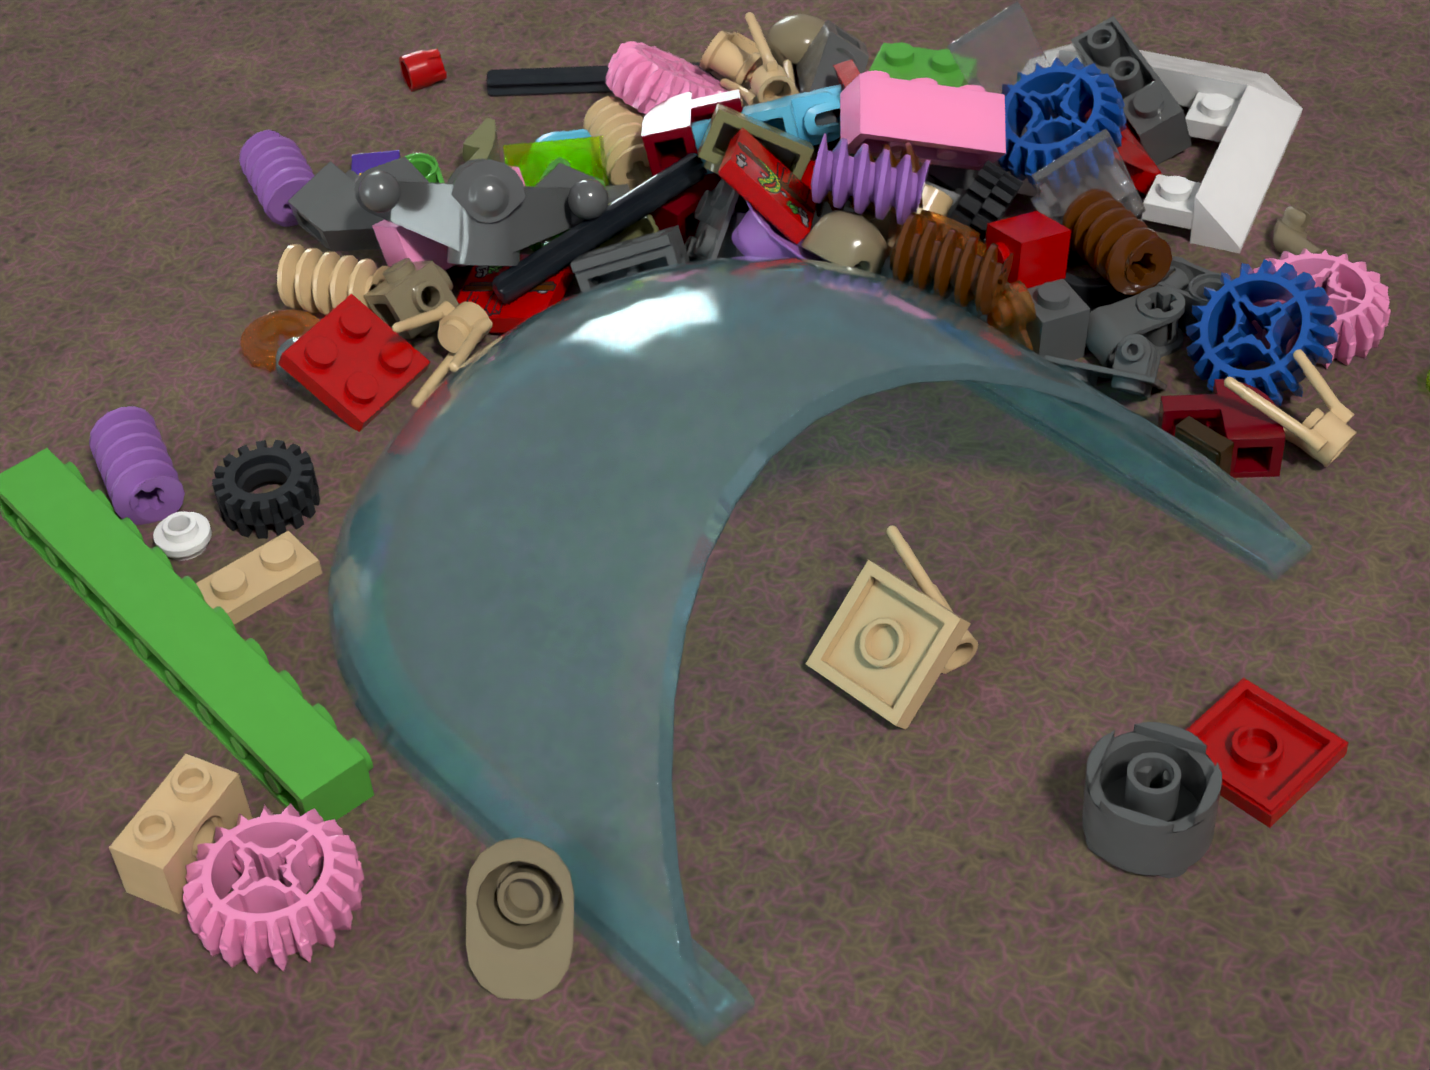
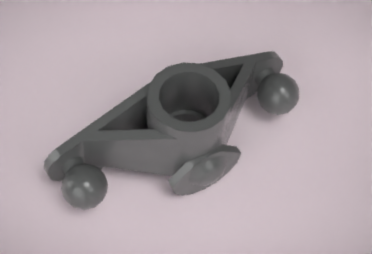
M402 157L366 170L357 179L354 189L357 202L367 212L446 245L447 263L480 266H517L520 262L521 249L573 228L584 220L598 218L607 209L609 201L608 192L600 181L562 163H558L535 186H524L517 172L507 164L484 158L468 160L457 167L448 179V183L429 182L406 157Z

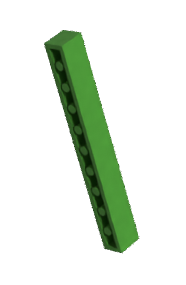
M46 448L0 473V513L4 520L284 808L291 803L300 816L315 808L324 821L338 820L374 796L369 771L374 766L365 747L354 737L347 741L338 732L337 726L329 712L319 703L314 706L309 704L303 698L302 692L294 678L286 670L278 673L269 664L265 652L253 638L244 640L237 633L228 614L220 606L212 609L205 602L202 592L192 578L189 576L180 578L174 572L170 560L158 546L149 548L144 543L143 537L133 521L128 517L121 520L115 514L111 503L101 490L96 489L92 492L86 486L83 476L72 462L63 464Z

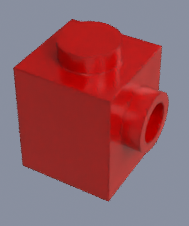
M1039 211L987 223L984 253L992 243L998 244V262L1004 263L1008 256L1014 253L1006 286L1018 292L1047 282L1065 279L1071 229Z

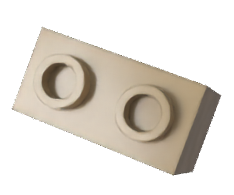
M188 754L182 757L109 847L127 893L180 914L185 907L183 886L188 884L186 880V865L198 861L196 857L198 854L197 844L215 843L216 826L231 830L237 826L239 813L248 820L253 819L238 773Z

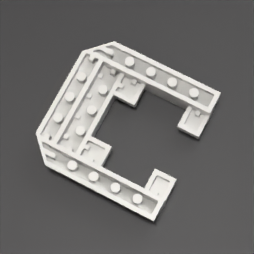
M1073 44L1027 56L1019 72L1025 75L1034 72L1036 62L1044 68L1051 67L1056 57L1064 63V66H1067L1076 57L1081 63L1083 62ZM1139 50L1178 104L1190 107L1185 117L1189 135L1191 137L1221 142L1202 183L1190 181L1181 176L1157 174L1143 202L1142 219L1191 229L1190 243L1240 253L1302 114V107L1266 73ZM1017 74L1010 85H1015L1017 83ZM1026 127L1023 129L1021 137L1027 131ZM1025 179L1022 181L1023 184L1018 193L1045 198L1051 185L1045 180L1035 189Z

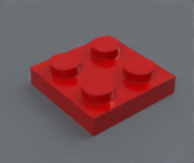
M351 293L282 353L278 365L352 429L360 432L426 372L431 362L403 337L395 333L389 325Z

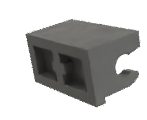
M678 225L583 253L570 263L589 310L594 308L597 310L609 305L678 285L692 283L696 280Z

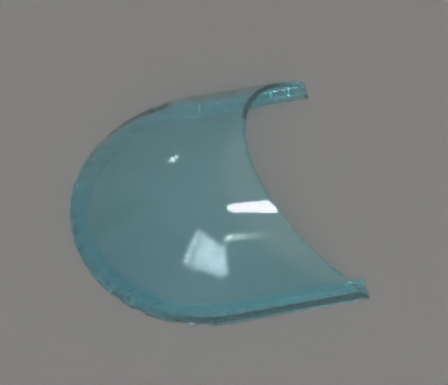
M746 256L672 264L633 273L596 285L559 301L511 328L481 348L451 373L400 426L362 481L344 517L332 558L328 587L329 620L338 665L356 709L360 710L370 725L372 733L379 744L418 785L487 848L500 840L522 837L540 841L557 852L571 874L574 888V928L704 1047L753 1008L755 1000L744 983L697 943L690 933L679 872L672 786L675 698L686 629L707 561L735 505L771 458L813 422L863 396L912 383L954 381L1272 581L1277 580L1309 554L1312 546L1264 501L1206 456L966 310L934 293L902 280L865 269L824 261L789 257Z

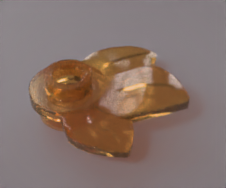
M1017 280L1012 283H1006L1001 298L990 311L986 337L996 352L1001 353L1009 349L1015 356L1020 369L1026 373L1031 371L1033 365V347L1026 330V324L1036 319V310L1028 289L1021 281Z

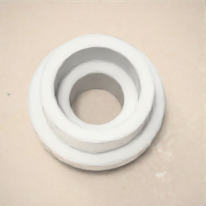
M181 511L163 519L156 526L153 538L155 545L161 548L167 557L183 561L197 557L206 549L211 539L212 531L209 521L203 515L196 512Z

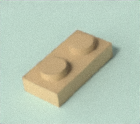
M286 531L196 584L202 592L205 602L212 609L220 606L235 625L322 574L319 560L291 532Z

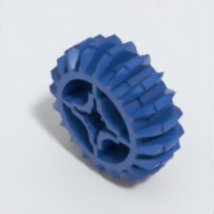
M1056 57L1051 67L1044 68L1036 62L1034 72L1028 75L1017 71V83L1015 85L1002 84L1001 94H1005L1006 154L999 158L997 162L1006 172L1010 171V174L1020 181L1027 179L1035 189L1045 180L1055 190L1062 179L1068 178L1076 185L1078 175L1085 171L1095 176L1096 163L1098 161L1111 162V149L1122 146L1121 132L1126 129V116L1123 110L1125 104L1121 93L1117 91L1113 79L1110 78L1108 73L1102 74L1095 63L1084 67L1083 63L1076 57L1067 66H1064V63ZM1090 109H1093L1089 119L1084 123L1086 121L1085 114ZM1026 127L1027 131L1021 137V133L1023 129Z
M1264 259L1257 273H1254L1249 264L1241 263L1240 277L1234 280L1228 273L1221 272L1220 279L1224 286L1218 291H1215L1213 288L1204 287L1203 294L1208 299V304L1206 306H1192V314L1200 322L1186 326V334L1192 341H1195L1186 347L1188 356L1197 362L1194 366L1195 373L1201 380H1208L1207 387L1212 392L1214 379L1233 377L1239 382L1259 389L1275 405H1282L1283 391L1290 389L1295 396L1302 397L1303 388L1299 382L1306 376L1293 357L1294 351L1302 350L1314 366L1316 363H1332L1333 356L1324 346L1338 342L1337 332L1333 327H1330V325L1337 321V314L1331 306H1326L1330 299L1328 294L1322 287L1315 288L1316 282L1309 273L1303 272L1297 276L1294 266L1286 262L1276 271L1273 263ZM1269 299L1287 301L1283 304L1277 301L1267 307L1253 305V303ZM1236 316V323L1233 329L1224 335L1228 325ZM1253 320H1256L1262 329L1267 330L1268 333L1265 337L1271 345L1270 349H1267L1263 342L1255 337L1258 332L1252 324ZM1300 332L1296 344L1286 354V346L1289 340ZM1255 361H1265L1271 365L1257 370L1234 368L1239 364L1245 367Z

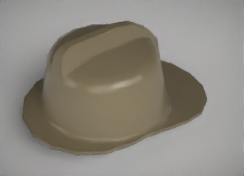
M522 837L500 840L481 852L469 872L466 889V950L469 967L480 985L497 998L539 999L558 986L570 966L574 947V888L571 874L559 854L540 841Z

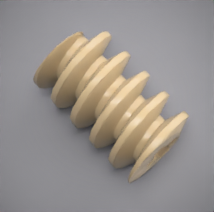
M606 96L596 101L588 109L584 118V129L592 137L593 149L612 185L629 184L631 191L653 177L641 137L644 116L633 106L625 104L619 97Z
M291 244L284 250L278 266L277 287L279 296L284 305L291 309L298 310L302 308L309 313L320 312L326 316L352 293L373 312L364 295L386 280L383 273L389 266L382 265L377 269L375 262L371 259H361L358 262V259L353 255H344L340 258V255L334 251H328L323 254L321 250L315 247L305 250L300 244Z

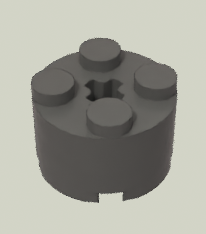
M1159 722L1134 724V732L1121 734L1114 737V730L1103 736L1095 744L1087 761L1082 811V825L1087 846L1094 854L1125 871L1142 875H1159L1165 878L1179 877L1187 871L1188 867L1195 864L1205 855L1212 843L1222 785V772L1218 762L1215 766L1206 754L1207 746L1197 736L1174 725Z

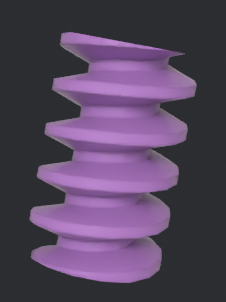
M269 129L258 132L250 137L241 148L239 157L241 169L252 186L253 192L257 195L258 201L263 206L264 212L272 222L284 227L298 225L288 200L315 175L307 164V160L302 155L300 148L293 140L282 137L278 132Z
M824 134L811 179L812 200L820 204L828 192L832 191L833 205L835 208L841 209L849 197L853 196L855 213L861 215L871 201H873L876 218L883 220L890 209L895 207L897 223L903 225L910 214L913 212L917 213L931 161L925 160L918 172L914 173L912 172L911 155L905 154L895 168L891 167L890 150L883 149L876 161L871 162L868 144L863 143L854 157L849 156L847 139L841 138L834 150L829 151L827 148V137Z
M135 406L120 407L101 417L90 432L89 446L115 512L122 519L125 517L130 518L135 525L161 521L169 515L176 513L183 504L185 493L182 483L179 481L177 471L173 467L171 457L167 453L165 443L162 441L160 432L156 427L154 418L145 409Z

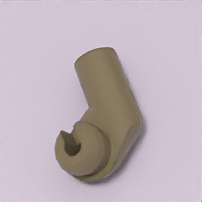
M1292 205L1286 208L1283 218L1277 219L1274 226L1273 245L1280 254L1283 251H1287L1293 255H1300L1304 248L1312 254H1322L1323 250L1306 240L1307 232L1305 229L1311 223L1309 212Z

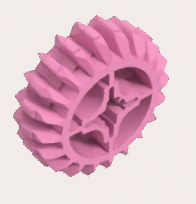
M631 41L622 43L617 53L613 54L608 65V73L605 77L607 86L613 91L615 96L623 99L625 104L633 106L638 112L647 114L661 102L686 92L692 91L693 99L728 92V90L720 85L719 80L714 79L712 74L699 69V66H695L684 58L674 56L670 52L662 51L655 46H648L643 42Z
M1306 248L1302 250L1300 255H1293L1290 252L1283 251L1279 260L1266 258L1267 261L1273 263L1276 271L1286 262L1294 266L1297 276L1303 272L1309 273L1316 282L1315 288L1322 287L1328 294L1330 299L1326 306H1331L1337 314V321L1330 325V327H1333L1337 332L1338 342L1324 346L1332 354V361L1334 358H1337L1338 361L1348 366L1354 356L1366 358L1369 349L1378 347L1380 340L1384 336L1385 327L1389 323L1391 310L1388 308L1390 301L1388 287L1380 283L1379 273L1374 271L1367 272L1366 262L1352 263L1349 262L1347 254L1339 257L1328 255L1326 249L1322 254H1312ZM1259 268L1253 269L1254 273H1257ZM1269 299L1253 303V305L1267 307L1277 301L1281 304L1287 301ZM1253 320L1252 324L1258 332L1255 337L1257 340L1260 339L1267 349H1270L1271 345L1265 337L1268 333L1267 330L1262 329L1257 321ZM1300 332L1289 340L1286 346V354L1296 344ZM1331 363L1322 364V365H1323L1326 369H1328V367H1329V365H1330Z
M290 803L281 814L273 815L264 805L260 817L248 820L239 813L236 827L229 830L216 826L215 843L197 844L198 854L196 857L198 861L186 865V880L188 884L183 886V901L189 913L187 918L193 933H197L198 938L202 940L203 946L209 950L212 956L221 953L223 959L229 963L231 968L246 958L248 966L258 973L265 964L266 959L273 958L275 965L284 972L288 962V955L298 952L302 958L311 963L312 945L318 942L320 945L334 949L336 939L334 929L351 930V921L353 919L351 911L361 909L363 897L361 888L363 887L364 873L361 862L357 861L359 858L356 846L350 840L349 835L343 834L342 828L338 826L335 819L324 821L315 808L300 816L299 812ZM321 874L318 882L314 885L313 880Z

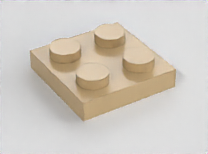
M868 560L807 660L806 665L895 726L907 729L971 623L880 565Z

